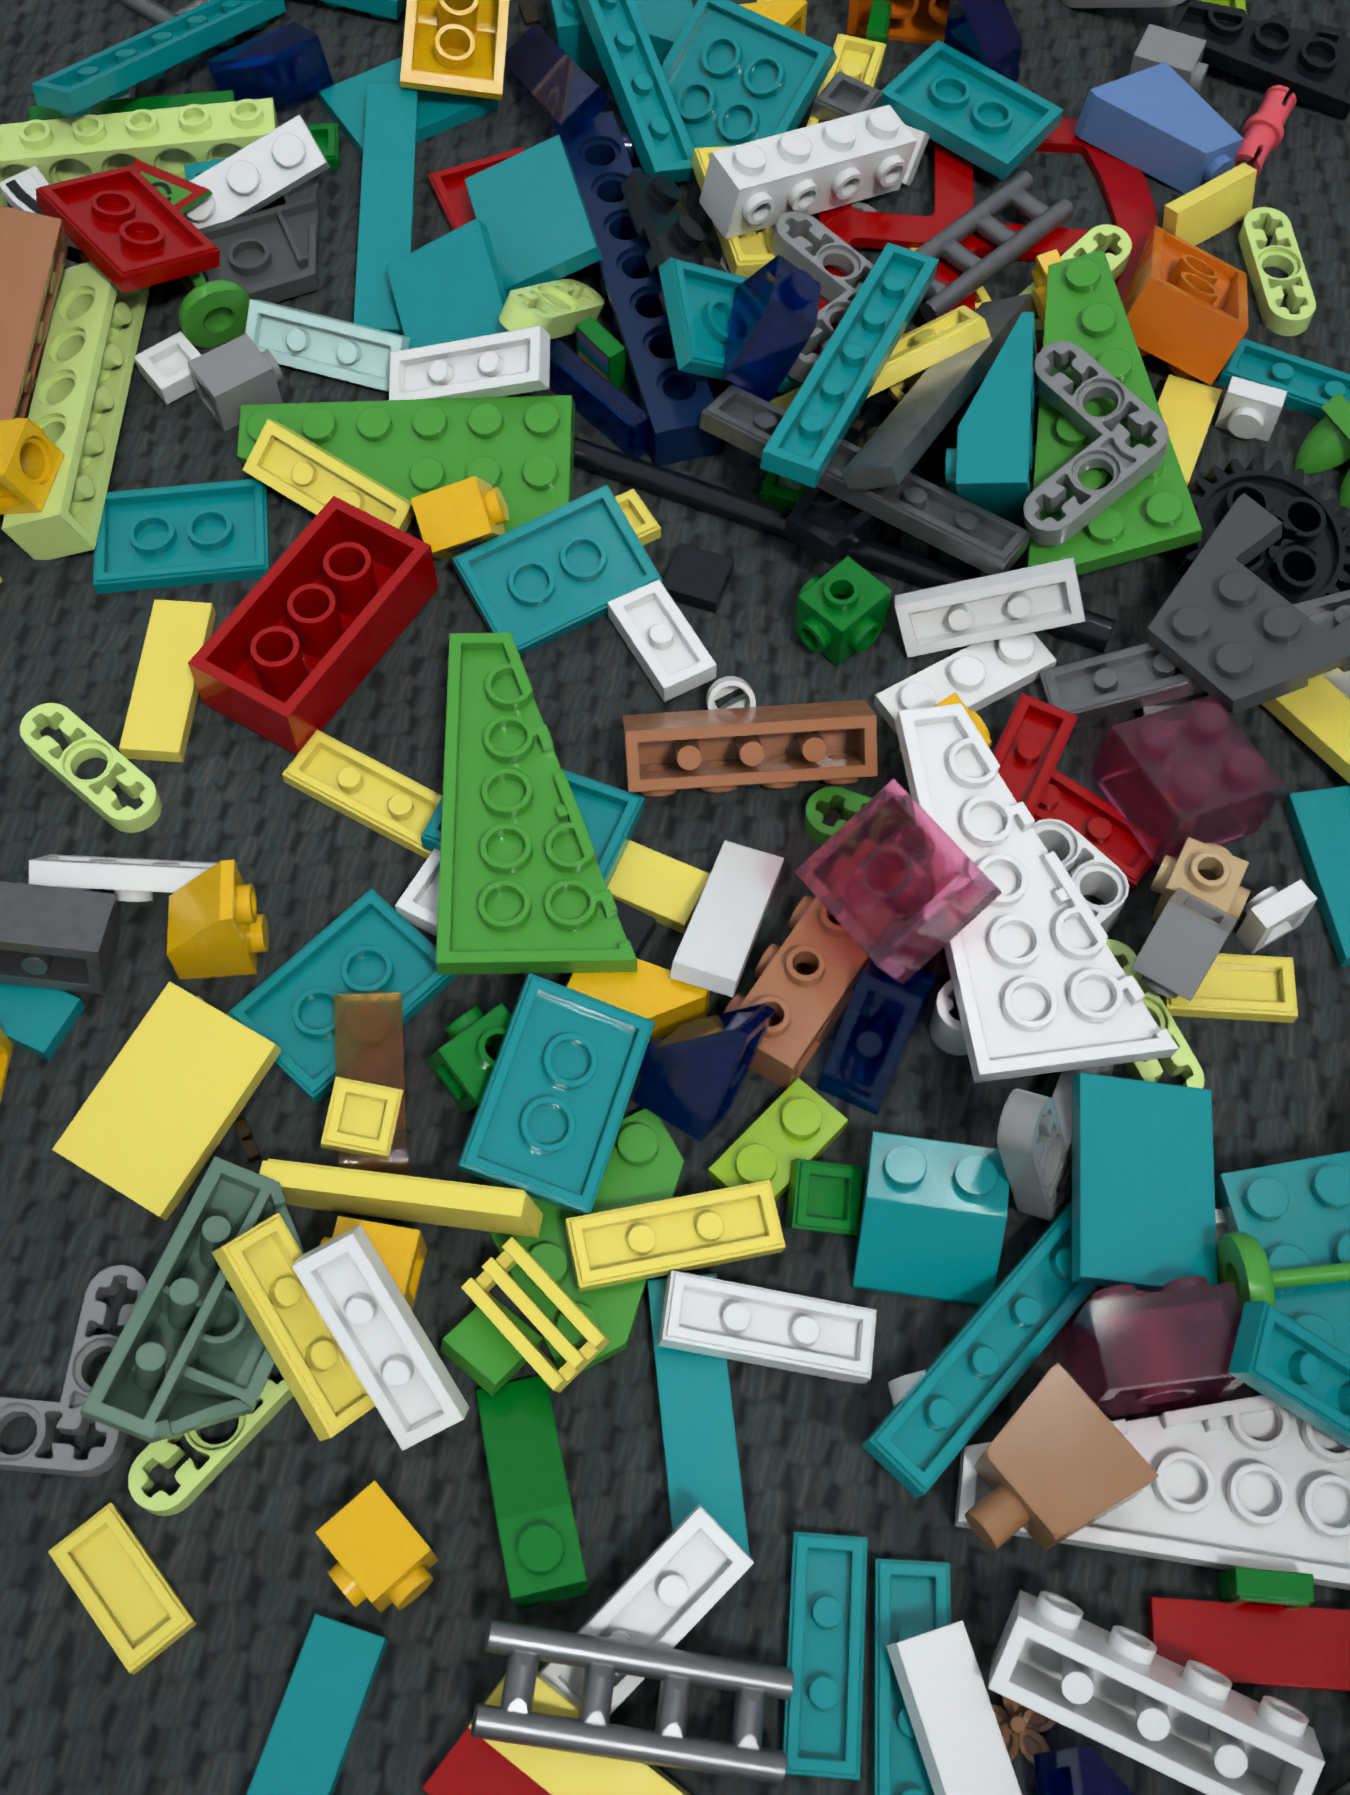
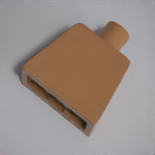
M1058 1362L1047 1372L975 1464L976 1472L991 1491L965 1513V1518L980 1540L994 1551L1022 1527L1042 1549L1047 1550L1136 1497L1159 1475Z

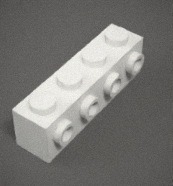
M885 105L713 151L699 203L726 240L774 226L781 214L788 211H800L813 215L899 190L917 140L890 105Z
M1019 1591L991 1659L988 1689L1206 1795H1312L1325 1760L1314 1729L1308 1726L1309 1719L1301 1711L1271 1696H1263L1261 1703L1242 1695L1231 1689L1232 1682L1225 1675L1203 1663L1188 1660L1186 1666L1183 1667L1156 1654L1157 1647L1152 1641L1129 1628L1115 1625L1111 1632L1096 1626L1082 1619L1083 1611L1077 1605L1057 1594L1041 1591L1037 1598L1025 1591Z

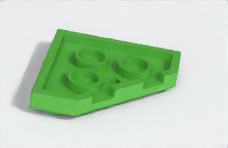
M653 1105L622 1119L590 1214L674 1198L683 1173L684 1159ZM496 1183L490 1185V1186H495V1187H503V1188H506V1187L501 1186V1185H498V1184H496ZM530 1197L543 1213L538 1238L495 1232L488 1233L499 1255L504 1251L502 1246L511 1237L518 1240L611 1340L581 1371L583 1372L627 1349L647 1280L649 1279L578 1293L565 1229L566 1218L581 1215ZM518 1264L509 1271L510 1276L579 1350L588 1340ZM539 1331L556 1367L560 1369L567 1361Z

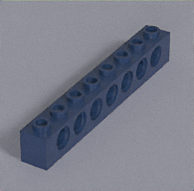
M613 111L553 121L554 136L559 134L566 147L603 257L602 260L591 264L590 267L598 292L605 301L603 307L612 335L625 347L626 378L654 464L662 466L720 454V438L699 428L702 411L714 401L711 392L714 389L713 378L678 371L668 315L664 313L658 296L663 291L659 275L650 272L645 259V255L651 247L649 242L637 235L620 186L632 170L642 172L640 166L632 167L633 149L628 131L620 132Z

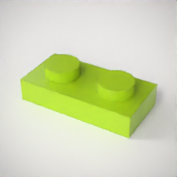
M798 1077L708 1169V1177L722 1189L770 1180L776 1202L789 1188L791 1160L805 1159L815 1161L847 1128L849 1120Z

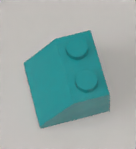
M873 1131L866 1157L852 1288L981 1306L995 1289L1007 1221L1010 1184L999 1150Z

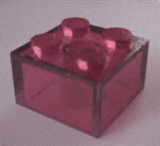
M1214 694L1112 726L1090 772L1156 866L1161 865L1165 855L1178 859L1188 837L1202 843L1220 845L1257 832L1285 786Z
M894 778L794 871L881 970L902 985L1002 894V891Z
M1190 1276L1166 1283L1163 1286L1164 1291L1137 1294L1136 1287L1133 1285H1117L1094 1292L1092 1294L1093 1300L1087 1301L1063 1336L1071 1377L1108 1418L1191 1408L1223 1402L1243 1383L1228 1373L1242 1315L1234 1282L1209 1285L1207 1278L1204 1276Z

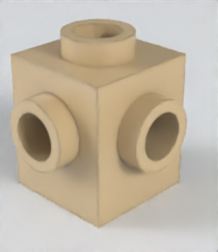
M1188 837L1178 859L1165 855L1150 889L1160 893L1161 896L1150 920L1157 922L1168 900L1179 887L1239 918L1251 891L1240 886L1249 862L1233 856L1226 848L1220 845L1202 843Z

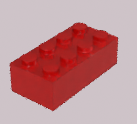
M333 496L188 662L203 704L297 755L317 729L319 731L324 729L438 590L431 545Z

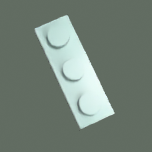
M250 299L245 334L247 333L261 352L269 350L278 364L389 392L390 352L408 349L410 337L259 299Z

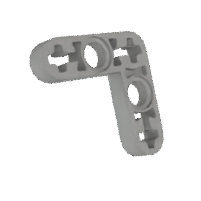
M788 211L781 214L777 219L770 243L772 254L830 301L828 305L790 333L782 355L781 363L786 373L795 380L804 382L835 331L831 323L841 321L874 264L816 218L804 212ZM834 265L841 267L849 275L846 277L833 275L824 266ZM818 343L821 345L819 355L813 353L817 349Z
M1066 341L1053 342L1043 347L1037 354L1034 362L1036 389L1044 399L1085 434L1092 443L1035 488L1025 500L1023 507L1025 529L1032 533L1031 540L1046 546L1060 545L1072 538L1157 469L1165 460L1168 451L1169 433L1163 419L1081 347ZM1055 367L1060 371H1064L1071 367V379L1061 372L1051 376L1050 369ZM1073 384H1075L1078 387L1074 394ZM1107 397L1116 403L1117 408L1107 416L1097 417L1087 413L1084 406L1093 398ZM1127 418H1128V430L1123 426L1124 423L1126 422ZM1130 434L1139 441H1143L1148 437L1152 438L1151 447L1147 448L1141 443L1133 448L1130 447ZM1100 468L1108 471L1113 480L1106 487L1094 490L1083 486L1079 478L1089 469ZM1066 490L1069 491V493H1070V495H1071V497H1072V498H1070L1067 502H1066ZM1061 508L1062 519L1057 522L1051 517L1040 521L1041 510L1045 509L1052 514Z
M1114 1065L1062 1071L1052 1098L1018 1088L1014 1089L1008 1096L999 1121L997 1145L1017 1209L1020 1213L1053 1222L1062 1211L1072 1186V1079L1080 1072L1112 1076Z
M126 1265L110 1266L100 1271L90 1281L84 1296L60 1402L0 1397V1436L4 1427L17 1417L28 1416L34 1418L37 1425L36 1438L26 1451L16 1455H8L2 1451L0 1446L1 1470L92 1477L99 1476L110 1470L120 1459L127 1434L82 1416L80 1410L92 1389L87 1380V1370L90 1363L102 1353L111 1352L119 1338L110 1334L94 1335L96 1328H101L107 1332L111 1331L114 1315L111 1308L103 1302L106 1295H116L120 1290L121 1284L127 1283L129 1291L137 1297L135 1304H125L120 1310L117 1327L122 1331L148 1283L146 1278L135 1268ZM61 1418L57 1423L56 1429L66 1435H85L90 1423H95L96 1430L106 1437V1442L103 1447L91 1448L88 1458L82 1460V1453L74 1446L53 1443V1419ZM52 1445L53 1457L47 1459L45 1457Z

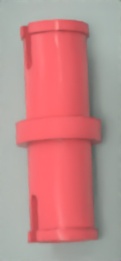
M1282 85L1270 87L1265 92L1263 101L1256 114L1251 115L1246 120L1241 132L1244 140L1234 159V168L1240 165L1243 160L1244 163L1257 170L1256 178L1260 175L1262 166L1269 153L1280 145L1284 136L1283 126L1289 114L1296 106L1297 99L1294 92L1288 96L1285 104H1282L1289 91L1288 87Z

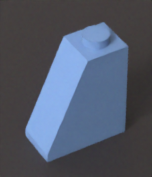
M1166 62L1090 89L1073 131L1080 139L1140 169L1144 173L1184 194L1233 169L1235 166L1234 159L1244 140Z

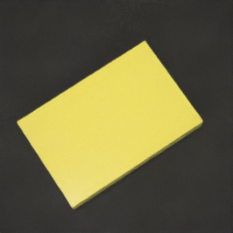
M169 981L52 1150L166 1221L181 1202L282 1050L274 1042Z

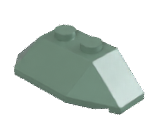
M214 1156L80 1410L82 1416L146 1442L154 1443L253 1413L275 1366V1362L211 1252L279 1212L301 1252L304 1254L297 1231L286 1207V1199L280 1182Z

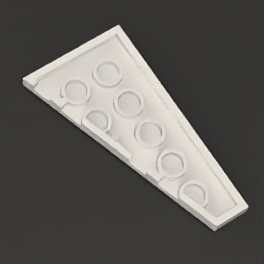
M962 704L899 710L895 720L896 731L974 1083L1172 1057L1179 1049L1168 1030L1166 1028L1160 1030L1142 1001L1146 995L1134 976L1130 975L1127 977L1106 944L1108 935L1055 851L1049 853L1033 828L1034 818L1024 802L1017 803L998 773L1000 764Z
M1264 1395L1163 1412L1160 1416L1131 1421H1125V1419L1111 1421L1159 1476L1136 1497L1060 1542L1061 1544L1222 1570L1244 1567L1313 1574L1315 1585L1350 1590V1449ZM991 1442L965 1446L961 1452L955 1514L956 1527L972 1529L965 1518V1513L991 1491L974 1468ZM1023 1527L1013 1535L1033 1539Z

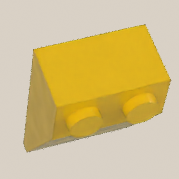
M407 0L400 87L502 100L509 0Z

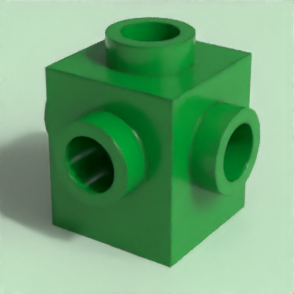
M847 556L823 577L815 576L802 587L796 599L798 605L795 632L808 649L815 653H822L835 665L839 666L855 651L861 654L876 641L881 629L886 626L892 590Z
M502 1003L485 1016L478 1006L466 1012L444 1029L452 1040L439 1048L426 1060L465 1114L480 1103L512 1013L510 1014Z

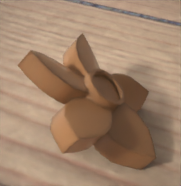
M1004 1696V1708L991 1704L1010 1761L1012 1762L1015 1759L1020 1748L1021 1753L1030 1763L1042 1768L1051 1769L1050 1748L1045 1738L1039 1733L1051 1729L1056 1724V1721Z

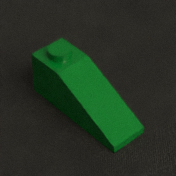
M538 1375L508 1382L493 1397L483 1388L477 1389V1401L496 1521L510 1597L516 1610L590 1593L548 1384Z

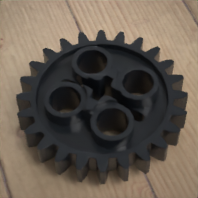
M1253 457L1245 469L1234 458L1224 470L1216 465L1213 466L1204 479L1198 477L1189 489V494L1202 528L1201 542L1170 550V552L1185 556L1176 568L1177 574H1185L1234 502L1245 493L1283 522L1282 538L1247 563L1245 567L1293 605L1350 589V536L1343 535V532L1350 525V517H1335L1333 511L1341 502L1340 499L1331 498L1323 501L1319 494L1323 489L1324 483L1319 481L1307 487L1303 484V469L1299 468L1289 477L1284 475L1281 460H1276L1270 470L1265 471L1259 457Z

